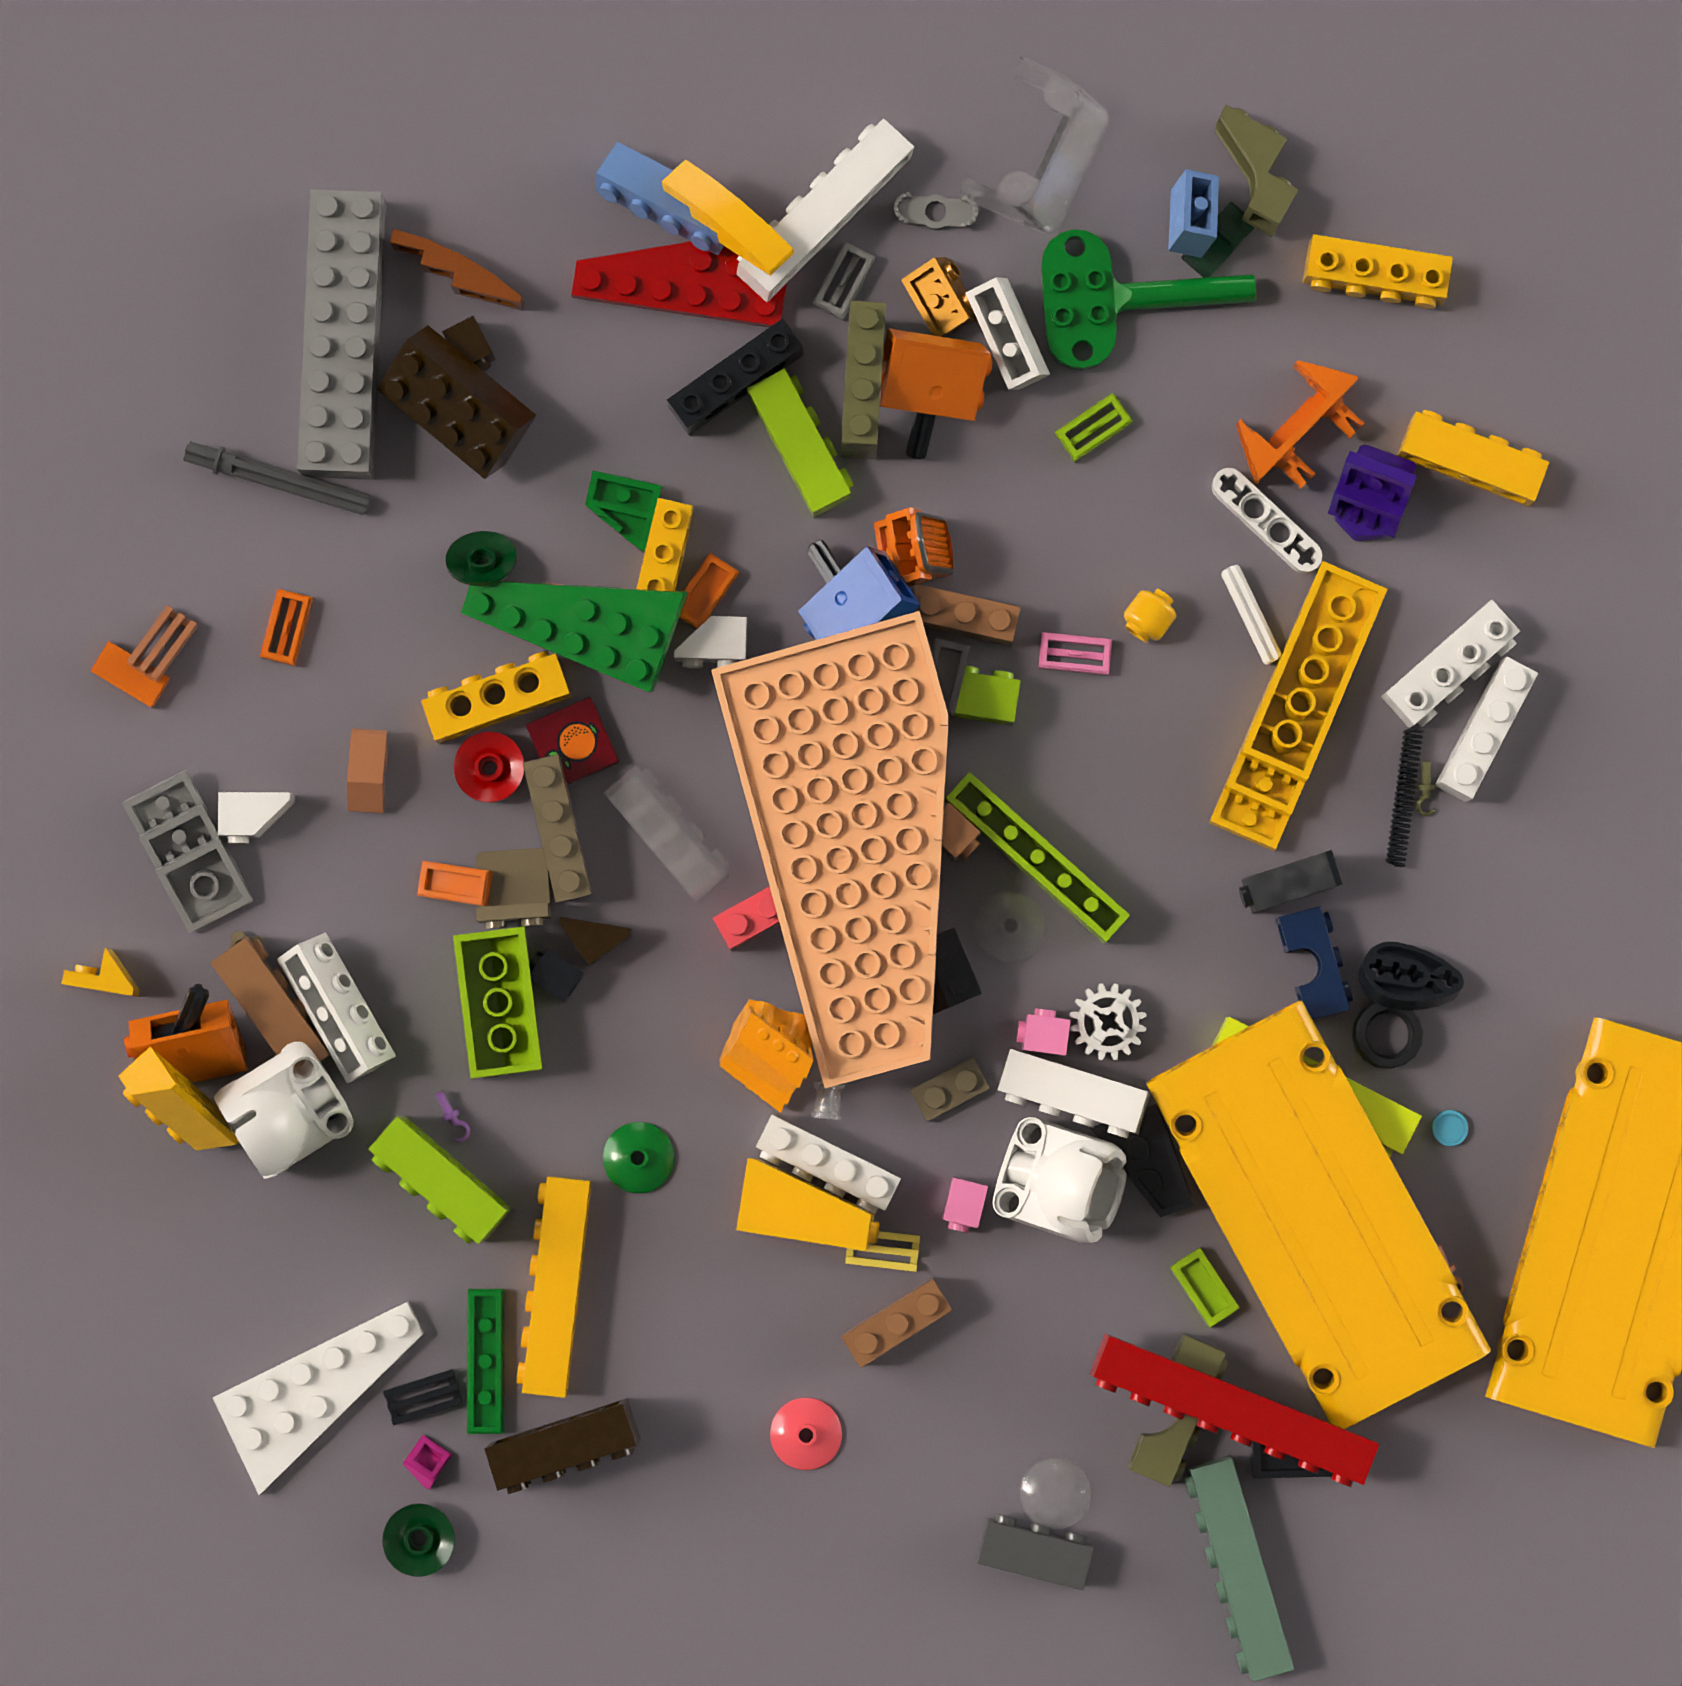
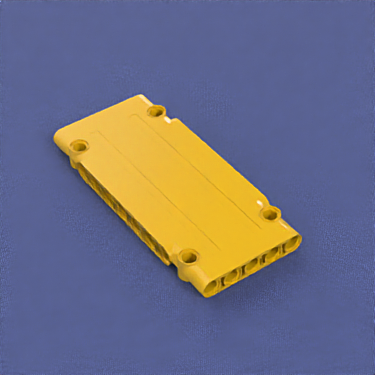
M1302 1000L1275 1012L1162 1072L1145 1083L1166 1120L1172 1135L1178 1142L1180 1153L1275 1329L1297 1367H1300L1310 1389L1313 1391L1331 1424L1346 1429L1476 1362L1491 1351L1488 1342L1456 1285L1458 1284L1341 1067L1336 1064ZM1318 1047L1322 1049L1324 1053L1323 1058L1318 1064L1311 1065L1304 1061L1303 1056L1308 1048ZM1181 1115H1190L1196 1120V1125L1191 1131L1182 1132L1175 1126L1177 1118ZM1453 1301L1461 1305L1460 1311L1456 1316L1446 1317L1442 1315V1307L1447 1302ZM1321 1368L1328 1369L1333 1373L1331 1380L1324 1384L1317 1383L1313 1379L1314 1373Z
M1594 1017L1582 1061L1576 1067L1575 1085L1570 1088L1565 1099L1504 1311L1503 1325H1505L1503 1335L1497 1342V1356L1485 1397L1655 1448L1666 1407L1673 1399L1674 1390L1672 1386L1674 1379L1682 1371V1042ZM1593 1063L1599 1065L1602 1069V1078L1598 1083L1591 1082L1587 1076V1070ZM1518 1339L1523 1344V1353L1519 1358L1511 1359L1507 1352L1508 1345L1513 1340ZM1652 1382H1658L1661 1386V1394L1656 1400L1650 1401L1647 1398L1646 1389Z

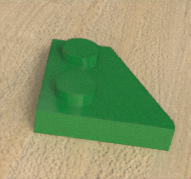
M593 470L585 506L639 551L645 553L657 499L661 496L662 486Z

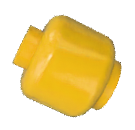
M1156 589L1154 593L1148 590H1141L1123 614L1127 622L1124 627L1132 635L1145 643L1149 639L1153 641L1160 640L1176 619V612L1171 607L1174 600L1160 589Z

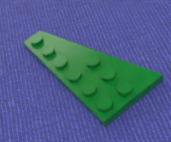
M500 580L485 586L470 585L461 613L650 693L656 687L688 592L586 585H557L551 583H523Z

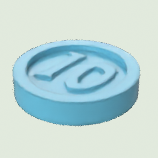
M1443 1111L1432 1122V1134L1442 1145H1458L1464 1141L1468 1134L1467 1120L1457 1111Z

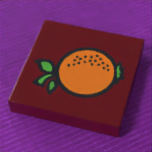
M591 697L526 724V728L540 758L560 754L567 785L619 763Z

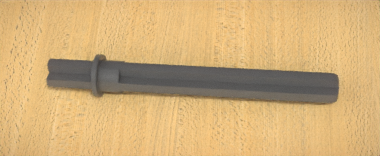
M190 441L185 449V456L183 458L185 462L211 469L215 475L221 472L360 515H365L370 507L371 497L369 495L225 452L224 447H220L218 450Z

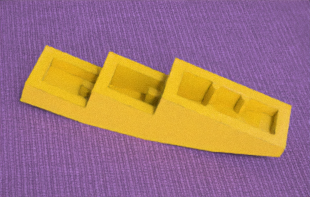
M684 160L661 181L663 190L689 207L691 217L717 233L719 243L771 276L794 254V249L760 216L719 182L689 161Z

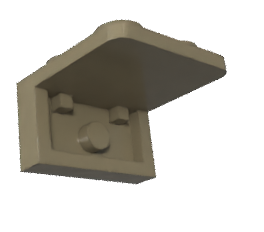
M543 848L486 851L477 854L476 868L493 871L488 906L479 905V907H476L477 922L486 923V929L507 928V922L521 921L522 927L540 926L543 925V919H552L549 871Z

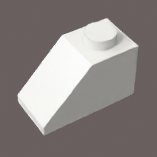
M218 792V835L228 838V844H249V838H259L295 803V795L288 792Z

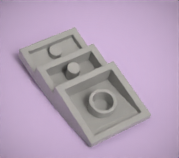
M186 769L122 802L125 811L139 834L140 842L156 869L155 872L189 933L253 901L223 837L218 835V828Z

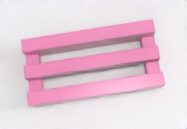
M1042 632L1038 669L1108 676L1112 639ZM1048 641L1104 647V653L1048 648ZM1047 656L1098 660L1103 661V666L1046 661Z

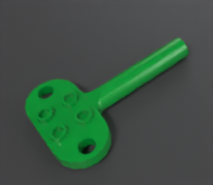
M1072 229L1059 233L1049 241L1042 255L1041 282L1045 338L1051 355L1058 363L1068 369L1084 371L1096 368L1108 359L1116 341V317L1123 311L1251 303L1256 301L1254 274L1130 283L1118 282L1113 276L1112 261L1107 246L1100 237L1086 230ZM1076 239L1081 241L1085 248L1084 253L1077 257L1069 255L1065 250V244L1069 240ZM1080 343L1089 345L1092 349L1091 358L1086 361L1076 359L1072 352L1075 345Z

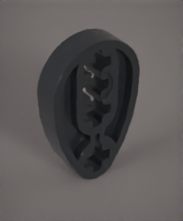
M1383 942L1375 945L1368 951L1359 968V981L1367 996L1377 1004L1390 1009L1423 1010L1438 1007L1454 1000L1464 985V979L1460 971L1442 958L1415 946L1399 942ZM1372 968L1378 969V974L1383 975L1381 977L1376 976V972ZM1394 970L1396 976L1400 977L1399 980L1393 979V974L1389 973V971ZM1406 974H1411L1416 983L1411 982L1410 977ZM1441 979L1446 980L1447 985L1451 986V988H1446L1445 983Z

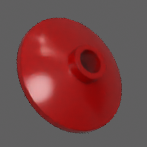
M490 731L477 733L466 739L457 750L453 763L454 776L460 789L472 799L486 803L498 802L511 796L520 786L525 772L523 767L524 758L517 744L506 735ZM488 762H494L497 766L496 772L492 775L484 772V766Z

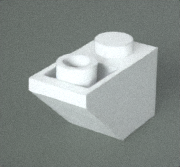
M709 617L674 650L675 661L682 662L683 668H703V662L717 663L718 668L746 660L747 617Z

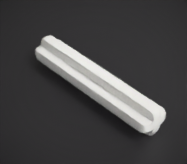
M1233 565L1222 571L1221 576L1263 663L1270 664L1279 660L1282 653L1240 566Z

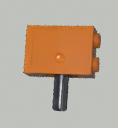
M888 328L883 347L880 407L915 412L906 448V455L917 460L926 457L936 415L975 421L977 410H981L984 403V391L982 389L985 377L990 375L993 364L992 356H990L991 353L982 343Z

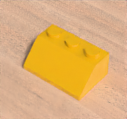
M151 1046L118 1076L126 1087L122 1092L124 1096L135 1107L138 1108L141 1104L146 1107L145 1113L156 1125L160 1126L163 1123L167 1125V1132L180 1145L187 1142L197 1151L232 1146L239 1142L234 1129L226 1121L216 1103Z

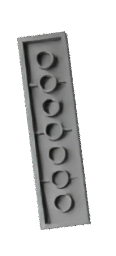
M310 189L297 470L301 475L307 477L374 479L386 200L382 192Z

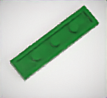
M468 1289L467 1434L504 1433L505 1289Z

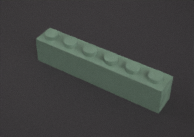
M1227 1455L1187 1467L1190 1476L1184 1478L1190 1499L1197 1498L1200 1511L1195 1512L1194 1515L1200 1534L1206 1532L1210 1546L1204 1549L1210 1568L1217 1567L1220 1581L1215 1583L1220 1603L1228 1604L1231 1616L1225 1618L1230 1638H1237L1241 1652L1235 1653L1241 1674L1248 1673L1251 1681L1255 1682L1294 1670L1233 1459Z

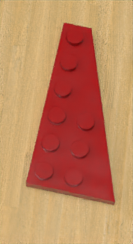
M691 241L577 260L571 296L576 299L771 327L782 319L787 283L766 302L736 274L739 263L737 260L738 254L724 246L719 255H716L710 251H702L695 247Z

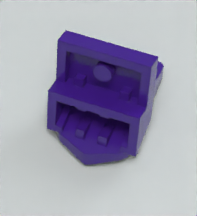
M1361 445L1357 453L1349 451L1328 514L1333 515L1335 521L1355 541L1377 540L1387 536L1394 538L1417 475H1414L1415 463L1369 445Z

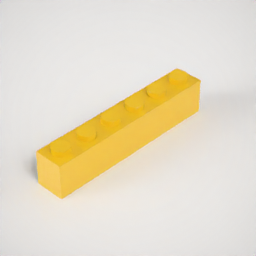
M547 1176L546 1183H540L538 1204L544 1205L542 1219L536 1218L533 1239L540 1241L538 1255L532 1254L529 1276H535L534 1291H527L525 1312H531L530 1326H523L521 1348H527L525 1363L519 1362L517 1372V1384H523L522 1393L562 1398L568 1395L592 1188L591 1180Z

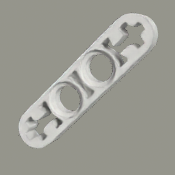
M1224 468L1217 472L1212 480L1211 487L1213 494L1293 570L1301 574H1308L1318 568L1323 556L1318 544L1241 472L1234 468ZM1223 477L1228 480L1232 477L1236 480L1234 488L1240 494L1244 488L1250 493L1243 496L1238 506H1236L1232 501L1238 496L1231 490H1227L1225 493L1221 491L1220 488L1223 483L1220 478ZM1254 499L1261 502L1264 508L1263 515L1255 519L1248 517L1244 511V505L1247 501ZM1274 524H1283L1289 529L1290 534L1287 541L1279 543L1271 538L1270 528ZM1297 536L1301 541L1296 546L1302 552H1306L1308 549L1314 553L1311 557L1314 564L1311 565L1306 562L1301 565L1298 562L1300 555L1294 548L1289 554L1284 549L1290 546Z

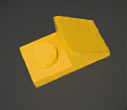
M109 948L104 949L99 976L96 975L97 968L81 965L75 966V972L68 970L63 972L61 984L139 997L140 989L114 951Z

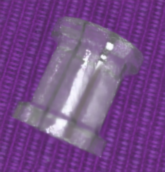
M814 1081L813 1087L817 1089L815 1110L811 1111L810 1117L842 1120L839 1108L841 1091L845 1090V1084L824 1088L823 1082Z

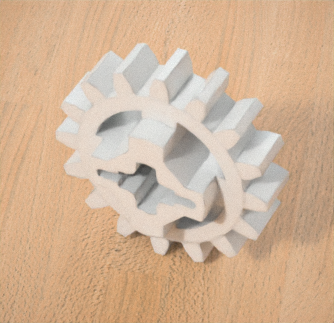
M1102 983L1098 984L1097 994H1094L1088 988L1085 990L1086 1001L1081 999L1074 1001L1080 1010L1079 1012L1069 1013L1070 1017L1077 1019V1024L1071 1026L1069 1030L1079 1032L1080 1036L1074 1043L1077 1045L1085 1042L1087 1044L1084 1052L1086 1055L1096 1050L1098 1051V1060H1103L1106 1052H1109L1112 1060H1118L1119 1050L1129 1055L1131 1054L1130 1047L1128 1046L1130 1043L1135 1045L1141 1044L1136 1034L1137 1032H1145L1147 1028L1139 1025V1019H1143L1147 1015L1145 1012H1137L1136 1007L1141 1003L1140 999L1132 1002L1128 999L1131 994L1130 989L1120 994L1118 993V984L1114 983L1110 991H1106ZM1101 998L1115 999L1110 1007L1100 1008L1093 1004V1002ZM1125 1008L1128 1009L1131 1016V1029L1123 1021L1122 1013ZM1094 1012L1103 1016L1112 1013L1115 1016L1113 1022L1121 1031L1113 1028L1103 1031L1101 1029L1103 1022ZM1085 1015L1092 1020L1093 1032L1090 1037L1084 1027ZM1115 1035L1123 1040L1114 1046L1101 1045L1108 1036Z

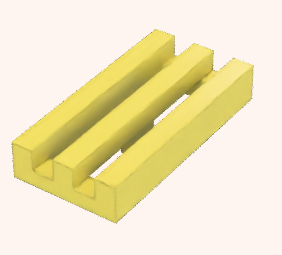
M879 1231L878 1238L912 1242V1249L870 1244L869 1249L866 1250L867 1252L911 1257L910 1263L853 1257L854 1250L856 1249L847 1248L846 1264L916 1272L920 1236Z

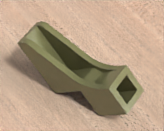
M1225 105L1215 125V132L1249 185V205L1241 220L1272 237L1298 192V189L1293 187L1287 179L1281 176H1273L1269 173L1281 153L1287 138L1281 136L1280 132L1274 127L1262 125L1251 119L1248 113L1242 109Z

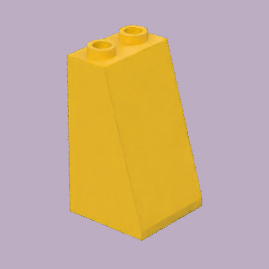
M747 1158L736 1230L863 1251L868 1250L870 1244L877 1243L880 1222L874 1221L875 1213L762 1159Z

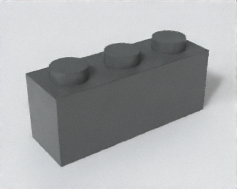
M996 1514L995 1519L986 1518L976 1559L978 1564L1084 1590L1094 1549L1092 1544L1086 1542L1087 1536L1066 1531L1065 1537L1051 1534V1527L1038 1523H1031L1030 1528L1016 1525V1518L1002 1514Z

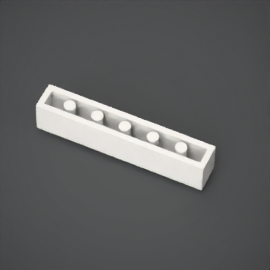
M884 118L876 126L873 124L868 125L858 137L860 142L852 150L848 147L844 149L834 161L836 166L828 174L824 171L821 172L811 183L810 188L812 190L804 198L800 195L797 196L786 208L788 214L780 222L775 219L769 224L794 249V254L770 276L741 256H738L737 260L739 263L736 274L766 302L911 159L914 146Z

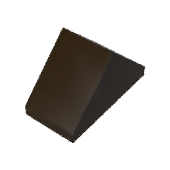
M560 917L559 922L589 966L594 965L629 940L633 934L631 928L565 917Z

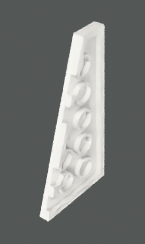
M409 1301L213 1397L258 1495L262 1494L276 1478L424 1334Z

